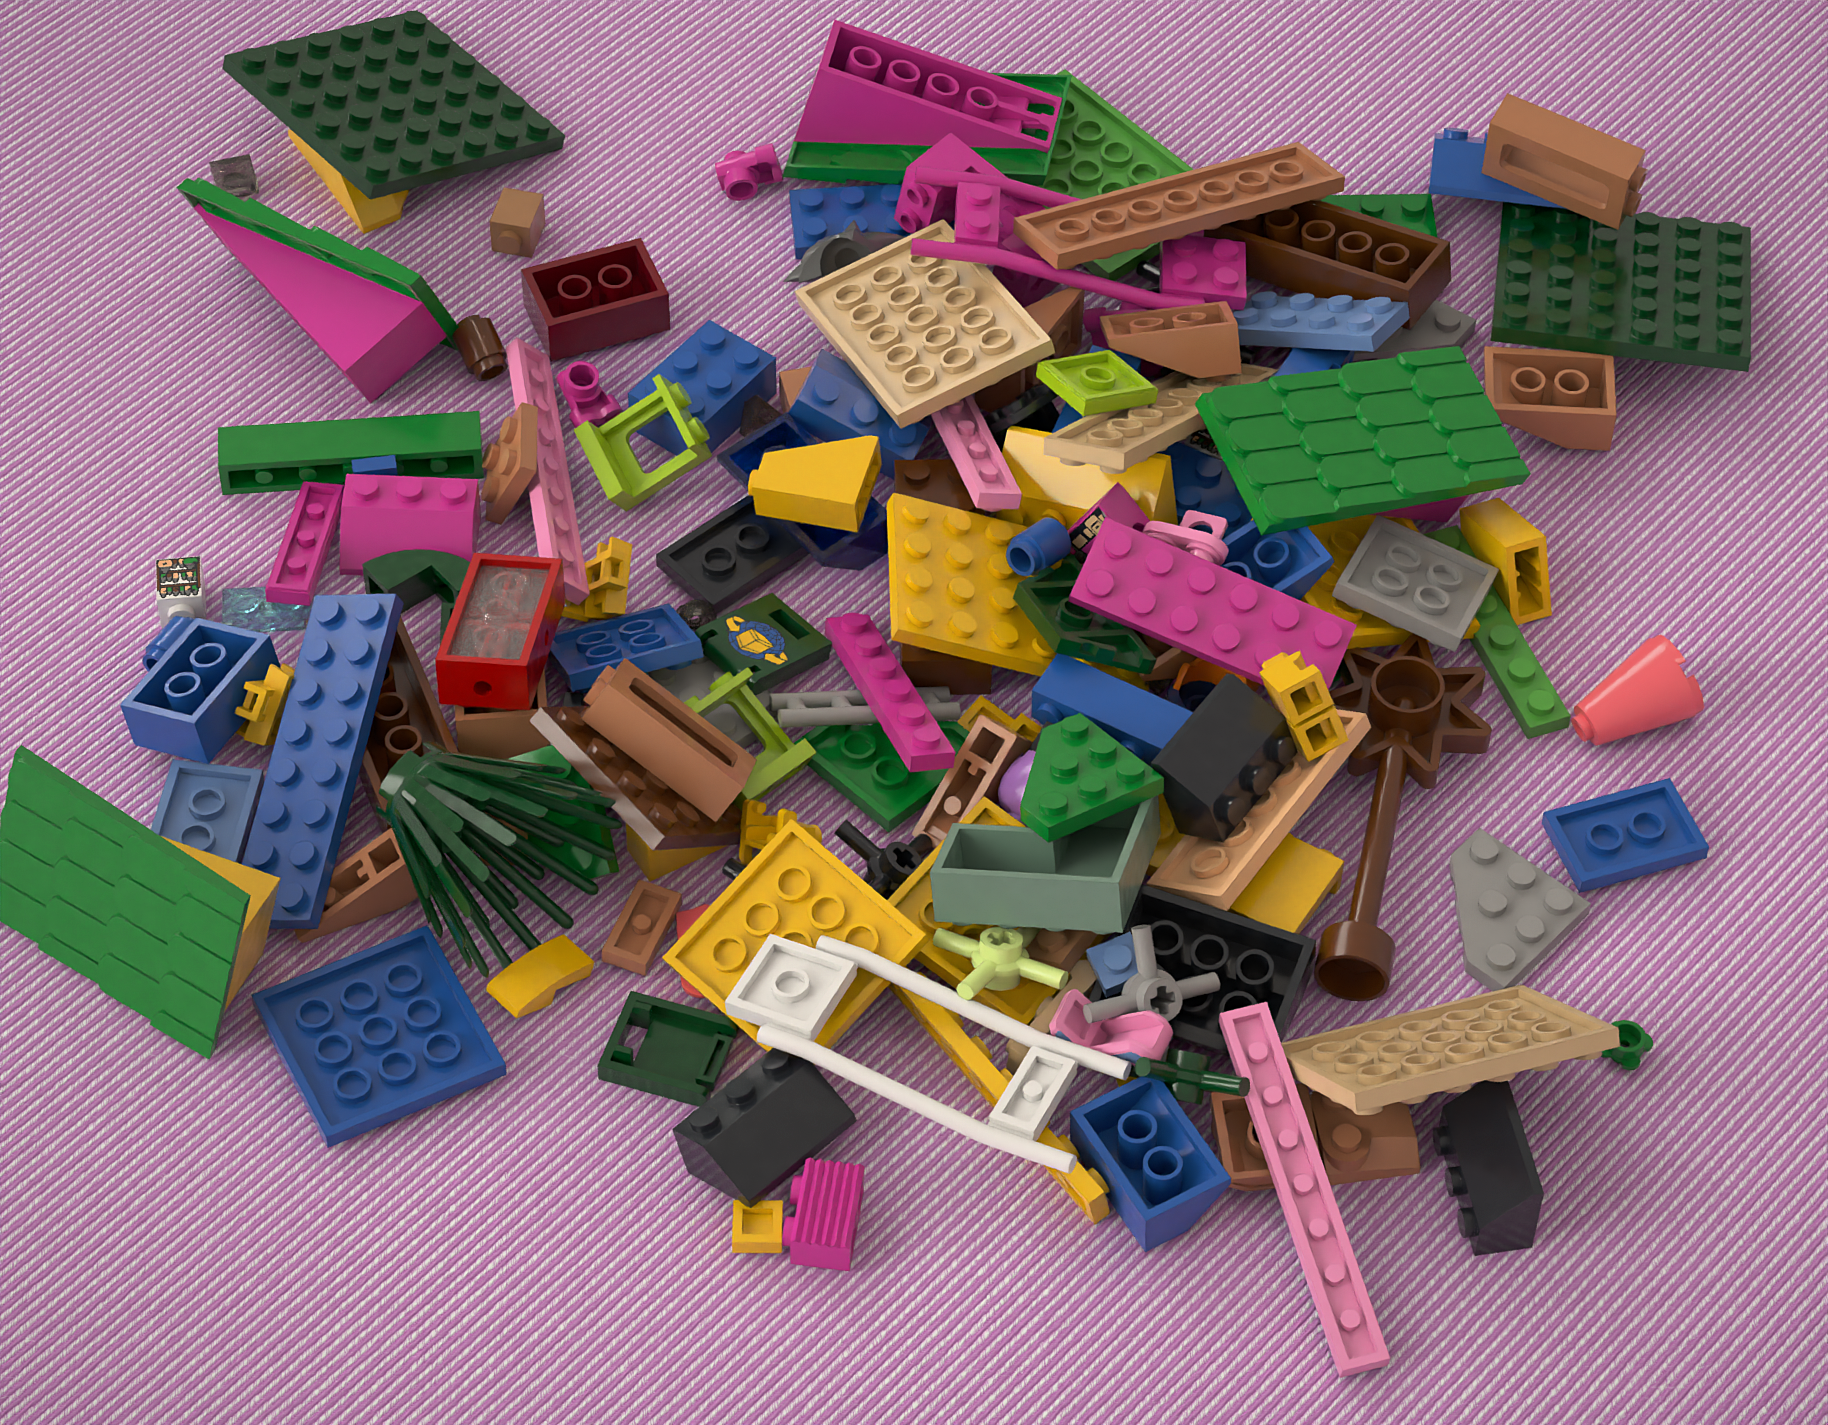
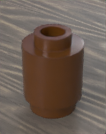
M471 315L462 319L457 324L459 328L453 333L452 338L468 372L474 374L478 381H487L506 371L508 368L506 363L507 353L492 320L486 317L481 318L480 315Z

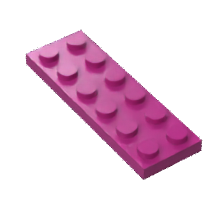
M1105 517L1068 600L1073 604L1264 685V682L1259 672L1263 670L1261 666L1263 662L1281 652L1290 656L1300 650L1306 667L1314 664L1320 670L1328 691L1357 626L1354 623Z

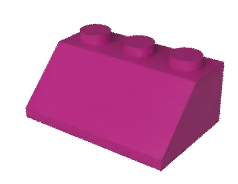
M346 474L341 503L340 575L364 576L363 563L384 554L403 550L423 549L441 551L459 556L471 562L472 556L476 553L481 520L478 479Z

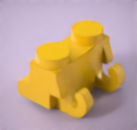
M753 799L744 800L740 826L739 858L746 867L755 858L752 857L753 847L762 850L790 819L794 820L822 844L820 828L817 825L797 822L796 812L782 808L778 811L777 815H763L766 811L765 803Z

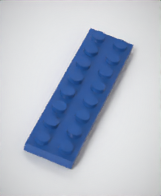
M397 594L315 595L294 678L288 693L242 865L281 878L269 929H318L404 604Z

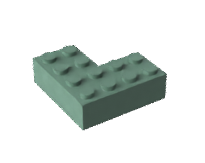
M1158 796L1050 843L1029 827L952 823L930 871L934 920L936 922H952L958 926L986 924L998 925L1006 929L1036 927L1054 932L1069 929L1092 931L1096 934L1123 933L1161 834Z

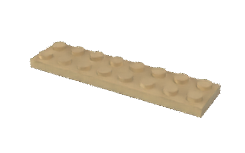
M1241 363L1242 373L1231 374L1229 380L1221 382H1209L1205 378H1196L1179 371H1174L1151 383L1158 389L1155 404L1087 415L1044 437L1043 455L1060 458V463L1064 465L1081 466L1088 463L1100 466V470L1105 473H1124L1127 471V468L1134 464L1147 460V457L1157 452L1165 451L1173 443L1185 440L1188 435L1207 428L1195 406L1202 393L1212 392L1217 387L1265 382L1270 377L1275 376L1278 369Z

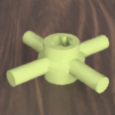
M992 927L981 933L980 941L943 928H938L933 938L934 946L971 958L975 969L956 988L957 994L965 1000H971L984 987L998 991L1013 989L1019 985L1021 976L1060 990L1065 987L1068 980L1067 971L1029 958V953L1025 948L1033 941L1042 928L1019 927L1017 930Z

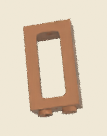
M1507 93L1489 124L1482 173L1618 230L1626 215L1633 217L1640 205L1642 194L1638 192L1645 181L1648 169L1642 167L1646 150Z
M626 658L623 659L616 669L607 665L583 699V701L589 704V707L581 719L716 822L744 788L757 759Z

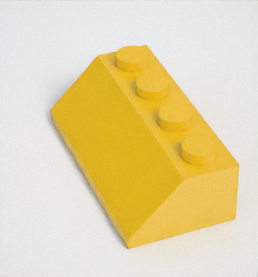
M1013 425L1007 430L1002 455L1022 493L1019 509L996 511L997 519L1030 527L1043 518H1053L1059 521L1068 531L1078 519L1119 482L1150 521H1161L1178 525L1170 455L1155 453L1147 457L1146 461L1136 463L1127 468V471L1124 473L1111 474L1102 472L1098 465L1086 463L1081 466H1069L1060 463V458L1043 455L1044 437L1052 433Z

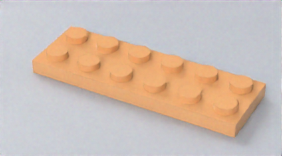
M1336 709L1349 739L1348 741L1310 762L1298 751L1291 762L1284 768L1223 843L1185 835L1146 885L1227 911L1370 730L1371 725L1366 713Z

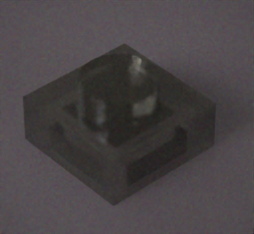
M250 154L209 162L211 177L215 186L237 198L259 194L258 181Z
M756 394L744 402L739 433L764 453L779 451L782 449L786 427L785 416Z

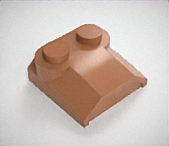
M1298 1083L1295 1085L1319 1151L1308 1086ZM1211 1092L1209 1098L1212 1115L1211 1132L1217 1143L1220 1163L1231 1177L1229 1187L1247 1192L1275 1189L1245 1098Z
M1313 1091L1312 1094H1309L1320 1156L1330 1186L1420 1174L1421 1167L1417 1136L1408 1104L1396 1102L1384 1105L1383 1111L1379 1113L1358 1115L1346 1106L1331 1101V1098L1318 1091Z

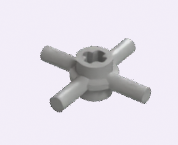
M1139 925L1131 928L1138 973L1126 981L1121 996L1085 1004L1083 1014L1089 1024L1147 1010L1155 1012L1170 1021L1179 1013L1182 1000L1218 991L1220 989V981L1217 974L1212 972L1175 982L1170 974L1157 969L1151 926ZM1168 1045V1047H1167V1049H1166V1051H1165V1053H1164V1055H1163L1161 1061L1166 1062V1056H1167V1051H1168L1169 1045Z

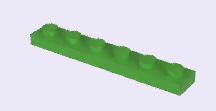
M1458 525L1422 534L1477 559ZM1492 585L1475 616L1481 626L1478 632L1474 633V638L1469 639L1527 739L1569 728L1571 716Z

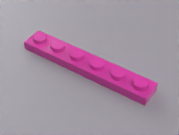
M846 613L842 617L826 618L824 634L832 642V647L909 772L954 768L955 750L868 614Z

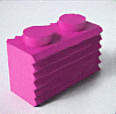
M810 1157L805 1161L803 1176H793L790 1204L797 1205L795 1217L786 1216L782 1236V1246L790 1247L791 1264L850 1271L864 1196L865 1167L860 1163L853 1165L850 1162L844 1164L841 1161L834 1163L831 1160L825 1162L821 1158L814 1160Z

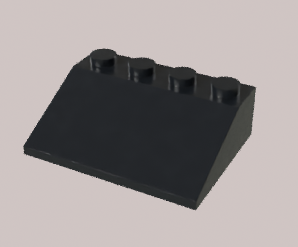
M1141 884L1123 933L1116 932L1114 938L1128 932L1132 934V927L1150 925L1157 969L1170 974L1175 982L1212 972L1217 974L1220 981V989L1218 991L1182 1000L1179 1013L1168 1021L1173 1030L1172 1038L1230 1057L1218 1022L1220 1013L1267 1002L1280 1042L1282 1043L1301 1004L1315 967L1316 940ZM1096 980L1089 1000L1093 1003L1121 996L1122 991L1106 997L1098 980Z

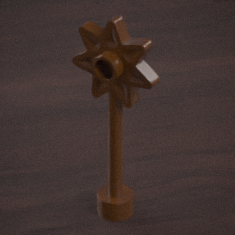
M1414 633L1406 639L1390 659L1383 658L1359 647L1346 649L1338 668L1345 686L1329 691L1336 709L1366 713L1371 725L1370 730L1348 757V773L1358 777L1378 768L1348 921L1334 923L1322 932L1314 968L1315 981L1324 991L1349 1001L1377 999L1387 992L1390 985L1396 946L1393 939L1385 931L1377 927L1406 773L1422 788L1432 789L1436 786L1441 752L1483 754L1488 751L1491 726L1469 709L1482 695L1485 671L1480 667L1436 668L1427 639Z

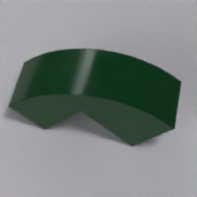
M414 549L384 554L362 564L366 594H397L404 603L401 614L434 594L442 602H456L470 562L459 556L435 550Z

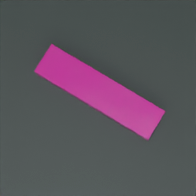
M307 481L302 483L265 589L266 602L311 605L341 516V503L345 485Z

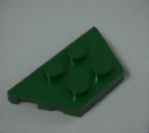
M1074 555L1064 557L1059 568L1054 570L1048 566L1039 571L1038 576L1028 577L1018 583L1013 599L1055 653L1145 675L1152 673L1157 659L1132 628L1068 601L1083 567Z

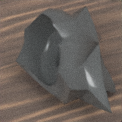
M853 220L843 232L823 238L811 246L802 257L801 264L783 282L812 283L905 237L885 232L862 233L855 220Z

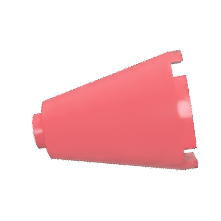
M1663 635L1647 639L1574 707L1575 717L1571 719V722L1582 741L1590 740L1594 745L1598 746L1690 719L1703 711L1704 702L1699 684L1694 674L1686 678L1685 673L1680 667V664L1686 662V660L1673 643Z

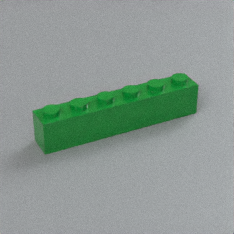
M479 411L218 427V469L223 495L296 491L301 489L302 483L305 481L345 485L346 474H353L351 460L395 455L398 476L461 479L484 478Z

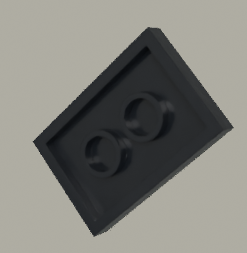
M748 495L657 553L656 566L714 617L813 552L814 538L794 521L756 515L754 498Z

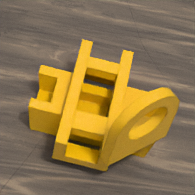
M613 536L609 538V545L602 542L598 543L596 558L584 563L590 595L579 605L565 599L567 607L564 606L561 616L588 622L589 619L606 620L625 614L632 544Z
M282 663L280 668L270 664L265 680L245 682L244 689L248 690L243 706L237 707L234 713L246 718V721L235 732L243 736V740L263 746L275 745L295 669L285 663Z

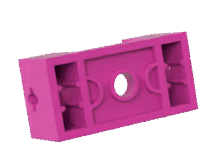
M950 132L907 166L894 220L906 232L913 234L942 219L948 224L955 219L957 188L915 183L917 166L1007 177ZM1000 194L997 248L1047 262L1013 233L1015 217L1045 210L1046 208L1039 204ZM994 265L992 272L1023 308L1038 302L1060 284Z

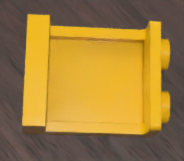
M1288 833L1227 912L1300 934L1329 892L1336 894L1341 887L1344 860L1335 857L1328 850L1314 847Z

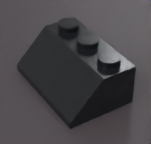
M1227 673L1154 758L1151 765L1156 772L1164 777L1163 795L1178 833L1223 843L1284 768L1291 762L1298 751L1285 717L1238 677Z
M772 1048L698 1109L694 1110L672 1130L688 1173L752 1208L805 1164L806 1159L813 1158L857 1120L853 1111L812 1062L788 1052Z
M1484 1080L1442 1107L1439 1127L1433 1128V1143L1437 1156L1445 1157L1448 1167L1445 1169V1182L1450 1197L1456 1196L1460 1209L1457 1212L1459 1231L1462 1238H1469L1474 1256L1532 1248L1544 1196L1509 1082Z

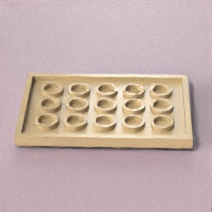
M944 219L794 291L801 308L901 429L921 421L924 417L948 405L958 403L963 398L987 386L994 385L1001 381V379L1025 367L1033 366L1040 360L1055 353L1052 339L984 264L910 255L912 238L954 243V230Z
M1517 985L1282 1042L1281 1045L1293 1079L1307 1085L1310 1090L1318 1091L1331 1098V1101L1353 1110L1355 1114L1372 1115L1383 1111L1384 1105L1396 1102L1403 1104L1420 1103L1428 1099V1094L1440 1091L1448 1093L1464 1092L1472 1088V1083L1484 1080L1491 1082L1508 1081L1515 1078L1516 1072L1528 1069L1534 1071L1552 1070L1559 1066L1560 1061L1572 1058L1577 1060L1596 1059L1602 1056V1051L1620 1047L1618 1027L1529 987Z

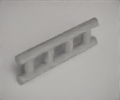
M948 686L915 687L936 721L960 719L959 702H950ZM859 690L772 693L769 695L770 711H778V724L780 728L879 723Z

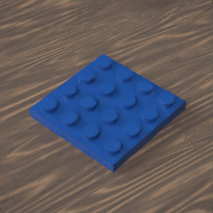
M428 925L251 995L253 1007L327 1148L507 1075L506 1063Z

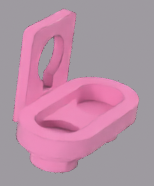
M1186 511L1180 526L1161 521H1150L1146 523L1142 532L1219 566L1225 562L1229 552L1227 545L1222 541L1228 527L1227 520L1202 512ZM1197 525H1207L1213 532L1209 534L1192 528Z

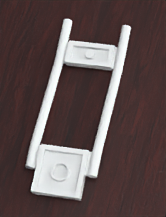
M770 934L725 1000L727 1015L761 1026L757 1033V1042L802 1057L979 1143L1071 1174L1075 1168L1076 1155L1036 1141L1076 1076L1078 1065L1122 1080H1126L1131 1071V1062L1040 1032L975 1000H965L956 991L869 950L825 935L819 937L815 949ZM858 967L1030 1047L1024 1060L989 1115L988 1124L980 1122L814 1042L857 976L856 970Z

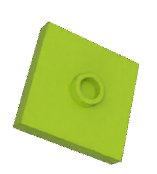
M1111 350L1041 361L1037 365L1036 377L1082 416L1155 404L1157 401L1158 389Z

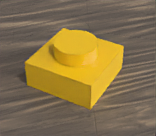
M733 1200L732 1253H782L783 1200H761L752 1208L742 1204L739 1200Z

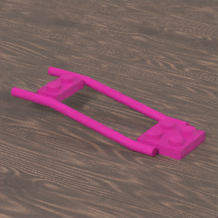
M916 167L915 183L957 188L954 243L912 238L910 255L996 265L1154 310L1227 301L1230 309L1244 311L1247 298L1245 242L1203 237L1204 230L1186 234L1180 239L1161 241L1159 294L1073 269L1057 270L1048 262L997 248L1000 194L1050 208L1082 199L1001 176Z

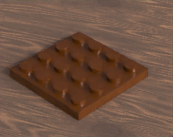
M589 706L540 707L530 719V722L579 774L596 791L602 792L600 796L616 801L611 807L653 851L740 844L742 812L736 805L731 803L716 822L584 722L581 718Z

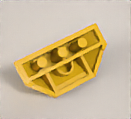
M291 129L288 130L290 139L363 234L401 218L403 204L409 190L370 200Z

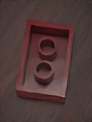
M641 238L521 269L523 304L544 350L549 356L550 362L670 330L669 293Z

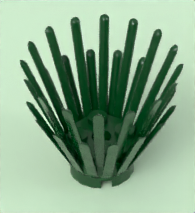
M428 741L422 744L431 752L419 757L410 750L390 769L378 792L388 800L386 810L376 805V812L393 830L428 924L432 923L437 936L441 938L443 928L431 901L430 895H432L468 968L471 969L473 959L480 973L485 978H488L489 968L442 883L466 918L469 917L502 968L505 969L513 961L490 929L489 918L444 853L447 854L531 951L541 945V942L512 910L519 905L517 897L472 850L564 929H570L574 925L573 918L507 860L535 880L543 879L545 872L542 867L530 858L590 896L596 895L599 887L589 878L492 816L554 847H562L567 842L607 861L613 860L616 857L615 852L611 848L550 821L543 816L550 810L614 830L622 828V823L615 818L552 798L556 797L563 800L577 799L605 807L613 806L616 801L599 796L602 792L577 787L574 782L522 771L529 770L562 774L567 770L565 768L450 752L441 744Z

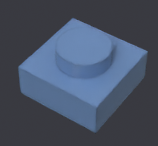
M1131 932L1086 950L1087 959L1106 997L1121 992L1126 981L1138 973Z

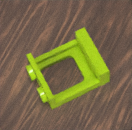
M661 374L652 378L657 387L656 391L598 428L587 420L573 429L608 499L626 512L712 457L705 442L710 439V436L702 422L697 417L693 418L687 406L692 404L686 390L679 382L672 384ZM669 410L688 449L653 472L646 474L629 443L630 436Z
M748 667L736 676L727 672L719 677L708 688L711 693L703 699L699 700L694 695L684 702L701 717H705L722 704L731 705L763 744L764 750L755 757L757 761L744 788L732 802L741 812L744 800H761L804 769L816 754L814 748L805 738L794 745L746 684L753 673Z

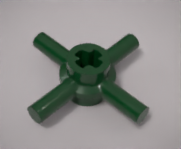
M1170 1048L1167 1051L1166 1062L1141 1057L1136 1061L1135 1066L1131 1064V1071L1128 1076L1133 1078L1146 1077L1163 1081L1176 1101L1202 1105L1205 1092H1218L1245 1097L1250 1091V1080L1247 1077L1209 1071L1210 1056Z

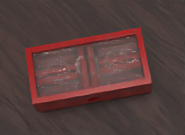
M488 553L473 554L435 658L439 704L458 705L460 707L502 708L509 711L531 709L566 603L563 559Z

